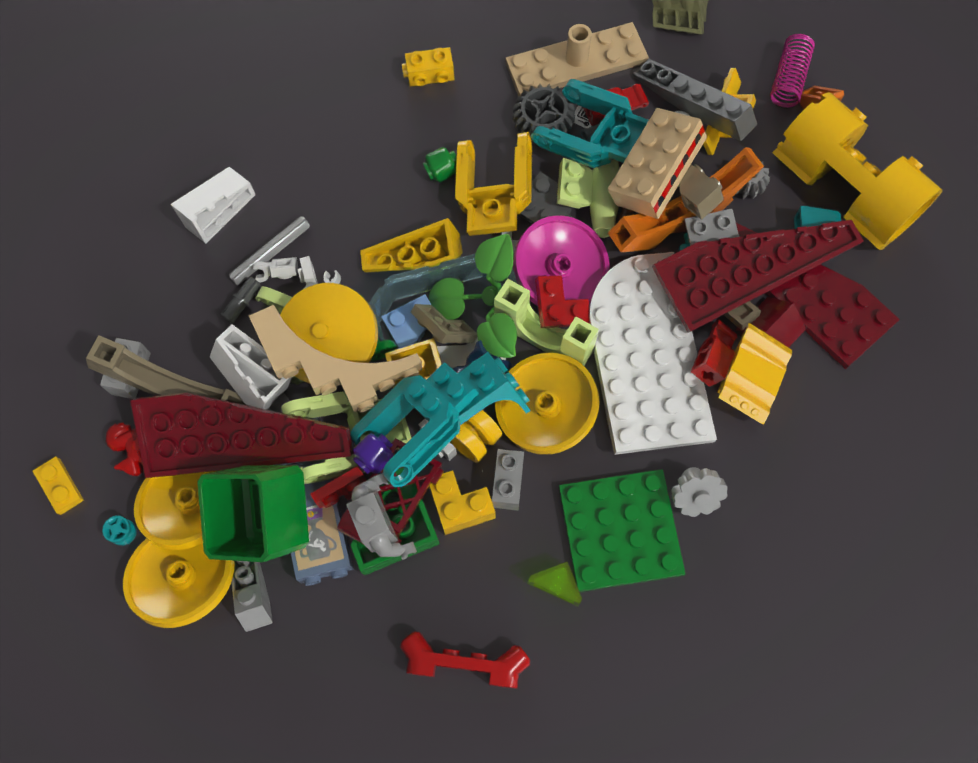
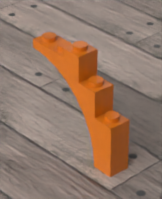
M745 147L730 162L709 177H714L721 183V191L724 198L710 213L725 209L734 200L732 197L764 167L751 148ZM680 196L668 202L659 219L641 213L623 216L608 234L620 252L655 249L669 234L687 232L684 219L695 217L696 215L684 206Z

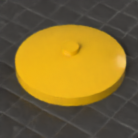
M320 283L309 286L293 296L280 314L286 325L300 339L314 349L329 356L351 362L369 363L374 355L378 341V325L375 314L368 302L347 286L336 283ZM304 369L298 370L299 373L295 377L310 384Z
M541 353L520 361L509 370V373L513 375L520 385L516 389L522 388L530 401L526 404L531 410L526 414L518 403L511 400L495 402L498 423L505 435L515 445L531 453L555 454L575 446L589 433L598 415L599 394L593 377L580 362L564 354Z
M216 471L146 478L138 490L134 503V518L140 532L153 544L169 550L188 549L202 544L197 481L202 474Z
M146 538L134 551L126 566L123 577L124 596L131 610L148 624L162 628L185 626L201 619L221 602L231 585L235 563L232 560L209 559L204 553L203 543L188 549L169 550L158 547Z

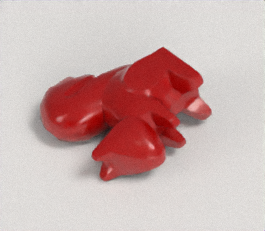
M118 423L112 425L106 432L107 446L113 451H127V458L115 465L114 469L124 471L131 476H139L142 472L143 463L136 429H131L130 424Z

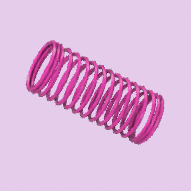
M794 34L785 40L770 94V99L778 106L793 107L799 104L806 75L815 47L813 39L807 35ZM793 39H804L810 42L812 47L809 44L802 41H793L790 43L788 42ZM793 43H802V44L807 45V46L810 48V50H809L808 48H806V47H804V46H800V45H792V46H789V47H788V45L793 44ZM792 47H800V48L806 49L807 52H804L803 50H798V49H793V50H791L790 48H792ZM779 90H783L786 92H794L795 94L787 95L780 92ZM775 91H777L778 93H780L781 95H784V96H789V97L798 96V97H797V98H794V99H786V98H783V97H780L779 95H777ZM774 94H775L778 98H780V99H782V100H786V101L797 100V101L794 102V103H784V102H781V101L777 100V99L774 97Z

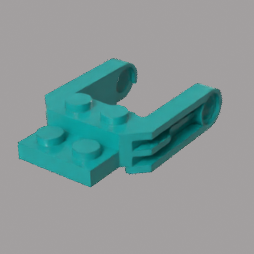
M570 79L562 90L564 97L573 104L606 115L591 136L590 142L554 128L551 130L543 126L535 128L531 134L532 140L543 149L591 168L609 164L613 159L624 163L649 120L632 113L627 97L576 79Z
M444 362L427 380L421 375L403 378L352 428L350 433L351 440L357 445L361 441V435L366 431H371L370 434H374L377 437L381 434L386 436L415 408L428 423L386 463L383 469L384 477L392 486H405L460 432L461 421L459 413L479 393ZM400 467H404L403 472L394 477V473Z

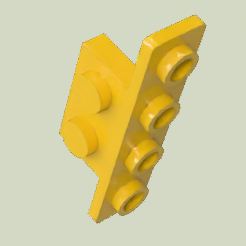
M730 68L728 76L724 79L722 92L743 100L754 108L756 103L755 95L737 94L741 80L736 68ZM708 125L705 131L707 138L703 146L708 155H713L720 137H733Z

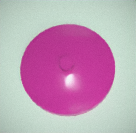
M549 216L532 224L518 240L513 257V268L517 283L530 291V301L538 306L535 278L538 276L562 275L565 300L588 299L590 305L597 285L610 270L607 250L597 233L582 221L568 216Z

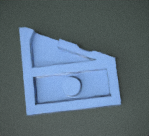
M425 294L381 316L398 349L415 344L425 335L427 328L422 327L417 322L418 319L410 313L415 304L431 305Z

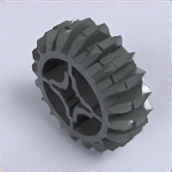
M550 83L547 87H542L539 84L536 89L530 86L529 92L523 90L521 96H517L516 104L513 106V121L516 129L521 130V133L529 132L530 137L537 126H543L551 130L554 128L567 133V131L572 129L573 122L575 121L574 105L560 92L559 86L552 89Z

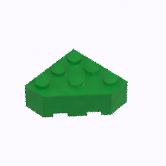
M404 468L398 469L396 475H400ZM416 484L400 487L403 500L415 497L418 492ZM397 488L381 492L384 505L400 501ZM422 499L399 536V539L402 540L401 545L414 542L417 552L409 554L408 557L440 544ZM410 504L405 505L406 510L408 509ZM401 506L386 510L389 520L396 524L400 522L404 515ZM354 539L351 543L358 567L364 576L402 560L401 556L380 557L376 552L372 553L365 545Z

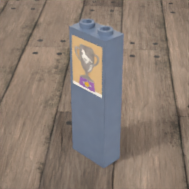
M320 417L311 418L312 420L321 421ZM326 459L275 465H298L299 468H306L323 463ZM334 479L304 484L309 543L304 549L292 552L291 557L296 580L300 583H305V586L318 584L321 582V578L331 576L332 579L341 578L348 575L347 571L354 570L347 535L337 530L342 518L339 501L331 507L319 508L310 493Z

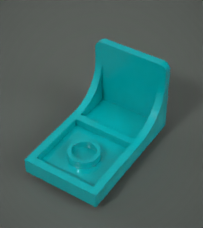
M489 352L473 361L458 373L479 393L459 413L461 425L488 405L501 400H511L518 403L526 414L531 411L526 404L530 400L522 388L516 389L520 386L516 379L509 372L505 374L508 369L499 357L494 360Z

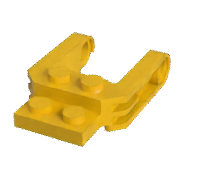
M529 132L517 134L514 185L502 184L474 188L475 149L472 140L458 142L455 199L458 201L459 206H461V210L467 214V233L469 236L517 231V214H520L531 203L532 142Z

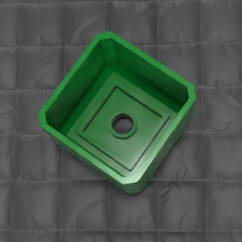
M245 465L202 474L197 481L203 550L209 559L266 562L304 549L309 543L304 473L298 465Z

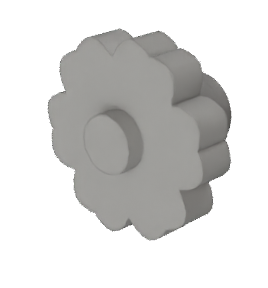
M696 467L686 469L678 479L679 485L672 488V500L675 507L680 508L683 515L696 517L701 512L706 515L712 513L713 510L720 508V501L727 498V485L724 479L719 477L717 471L707 468L702 470Z

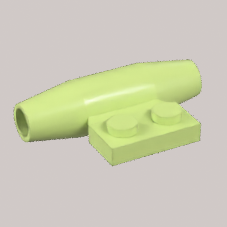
M565 158L560 162L557 204L578 209L590 206L592 228L601 238L609 237L608 232L615 226L619 206L615 204L608 191V187L619 171L618 161L613 159L611 163L593 168V170L584 164Z

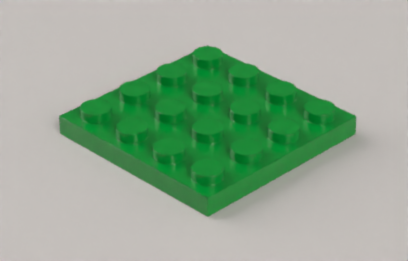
M663 469L559 485L577 593L685 575Z

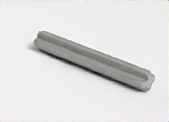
M302 216L297 218L229 273L230 279L236 285L241 284L257 271L253 269L255 262H268L310 227L308 221Z

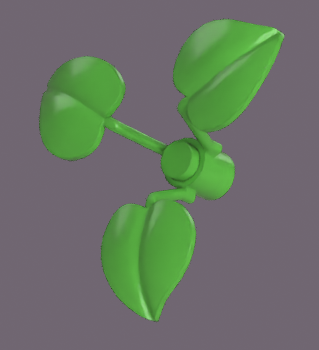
M503 234L481 243L476 251V266L481 273L487 274L486 279L493 285L486 287L482 294L463 295L464 285L456 278L442 279L432 287L429 301L447 320L457 319L463 314L465 299H483L486 305L494 306V298L502 288L500 282L508 278L513 267V245L510 235ZM493 307L486 315L487 322L481 323L477 328L478 341L481 340L486 351L494 356L503 358L515 357L517 339L515 323L509 315L504 313L494 314Z

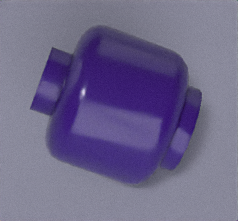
M368 434L354 447L353 454L355 457L352 460L366 474L370 472L378 474L394 456L390 450L393 444L383 434L379 437L374 434Z

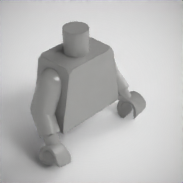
M381 473L356 486L352 492V502L346 505L360 540L372 553L376 552L380 557L401 556V559L404 560L409 554L416 553L417 550L414 542L405 545L396 543L398 541L378 494V491H380L379 485H389L387 479Z

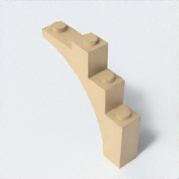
M274 305L249 315L278 379L293 377L299 373L298 370L303 368L316 396L319 394L328 395L334 392L337 386L341 385L354 412L358 410L365 412L375 406L374 403L378 402L375 391L379 389L381 392L389 390L395 385V382L406 377L417 376L419 371L422 370V362L417 353L399 360L381 363H357L329 356L314 349L300 339L286 325Z

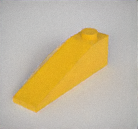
M449 218L360 250L362 270L364 272L436 268L456 261L462 255L463 250L460 233Z

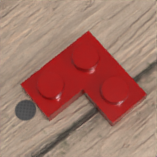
M562 275L538 276L535 278L541 328L569 327L575 317L590 324L589 300H565Z
M356 466L310 493L319 508H328L336 504L342 495L347 500L352 498L353 489L367 480L359 466Z

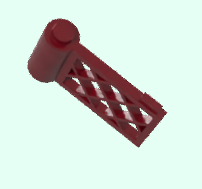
M395 438L390 450L394 454L397 448L401 449L406 443ZM435 459L428 463L433 467L428 475L420 477L416 475L405 485L416 484L418 492L415 497L403 500L400 487H394L391 484L380 487V491H378L383 503L381 492L397 488L400 501L386 504L384 508L388 510L402 507L404 515L400 522L396 524L390 520L398 539L396 543H400V545L402 540L399 539V536L431 483L436 486L444 473V470L440 469L442 463ZM382 470L380 473H378V474L372 473V475L370 476V478H372V477H374V476H377V475L383 473V470ZM410 504L408 509L406 510L405 505ZM347 509L338 524L337 530L363 544Z

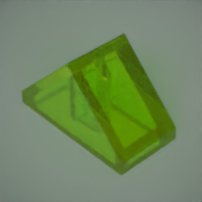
M568 562L530 576L529 585L577 607L579 606L582 597Z

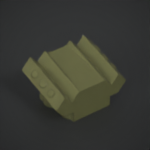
M652 0L654 5L653 27L675 30L677 32L683 31L689 34H704V22H706V10L709 0Z

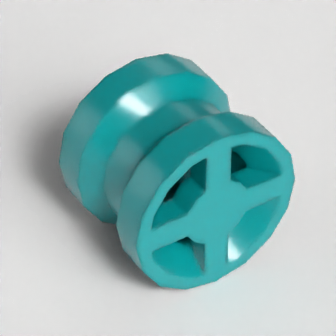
M113 516L106 520L102 532L106 540L124 546L134 540L137 529L132 521L122 516Z

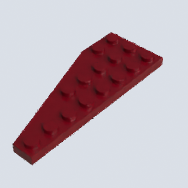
M845 220L824 223L818 226L797 227L791 230L783 229L749 234L742 237L721 238L715 241H700L655 263L652 268L687 333L861 244L864 240L853 221Z
M736 223L739 237L757 233ZM821 264L765 293L771 298L794 303L806 327L805 332L845 369L900 320L863 285Z
M177 393L130 400L145 478L219 471L245 465H275L350 457L353 455L349 427L190 393Z

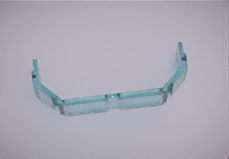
M475 254L440 263L438 266H426L391 275L388 279H385L384 286L378 288L369 302L377 320L378 334L381 341L385 340L380 324L381 316L387 313L394 300L431 291L437 282L445 278H456L461 282L481 277L486 278L487 274L481 273L476 266ZM513 267L508 278L500 282L502 286L507 279L517 283Z

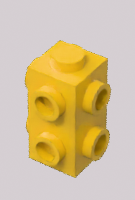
M450 47L405 53L406 63L402 64L404 78L408 77L410 86H423L425 84L445 83L454 80Z

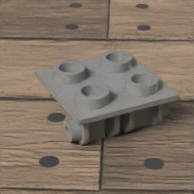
M733 209L709 213L702 220L697 216L684 219L690 246L700 241L708 242L721 238L739 237Z

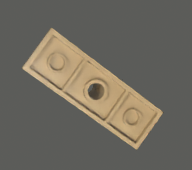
M633 22L592 33L590 28L584 24H576L569 29L567 41L506 57V66L517 94L521 96L523 90L529 92L530 86L536 89L539 84L542 87H547L550 83L552 89L557 86L562 88L565 87L570 79L583 82L643 65L649 57Z

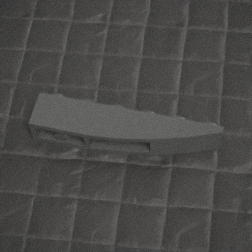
M649 58L633 74L637 80L675 107L692 117L701 119L702 123L712 126V128L739 141H742L757 125L751 104Z

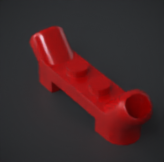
M417 631L409 634L400 644L401 650L408 658L407 674L435 677L436 666L490 673L489 685L517 689L519 674L530 666L529 657L519 645L512 646L495 661L487 660L486 654L471 653L470 658L459 656L460 651L443 649V654L435 653L421 632Z

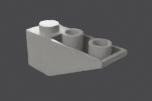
M234 561V575L231 582L234 611L242 627L248 632L272 624L270 600L260 562Z

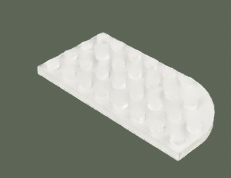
M674 252L637 255L623 260L604 275L590 301V325L599 329L594 346V355L614 455L713 443L717 440L704 382L691 373L697 357L692 331L687 333L652 268L655 263L673 255Z

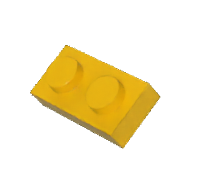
M55 456L33 470L34 475L57 514L62 515L84 501L60 458Z

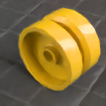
M481 410L460 425V432L450 443L463 456L478 463L487 453L484 444L494 445L502 436V431L494 420Z

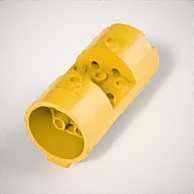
M827 92L821 96V102L815 104L812 102L797 116L783 134L786 137L784 143L782 141L778 143L777 148L772 153L807 185L811 186L834 168L861 193L843 218L852 220L857 230L879 250H883L909 228L933 204L943 190L920 170L923 165L913 156L909 159L904 156L900 157L883 172L867 161L864 163L867 158L853 147L869 126L864 122L867 117L857 108L853 111L850 110L832 93Z

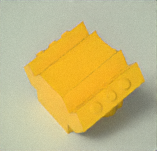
M748 323L734 352L726 378L721 381L717 391L719 398L764 425L786 372L787 364L792 356V349L751 323Z

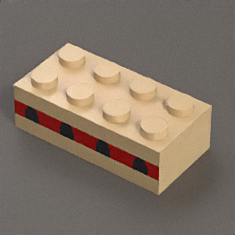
M656 108L608 187V191L617 206L659 219L707 138L701 119Z

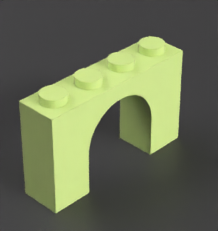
M507 279L494 298V314L504 313L509 315L515 323L517 336L546 353H559L572 357L585 366L593 353L599 329L578 317L574 318L567 330L558 327L541 328L539 315L530 306V291Z

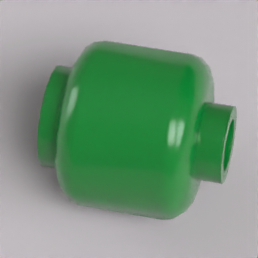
M440 147L425 156L426 162L423 165L431 180L435 179L437 182H442L456 175L457 156L454 151L449 152L447 148Z

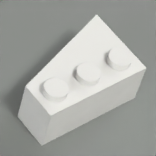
M228 167L173 202L171 206L185 228L206 244L256 194L249 181Z
M234 325L227 328L215 340L210 358L246 406L267 410L288 388L293 377L278 379L264 348Z

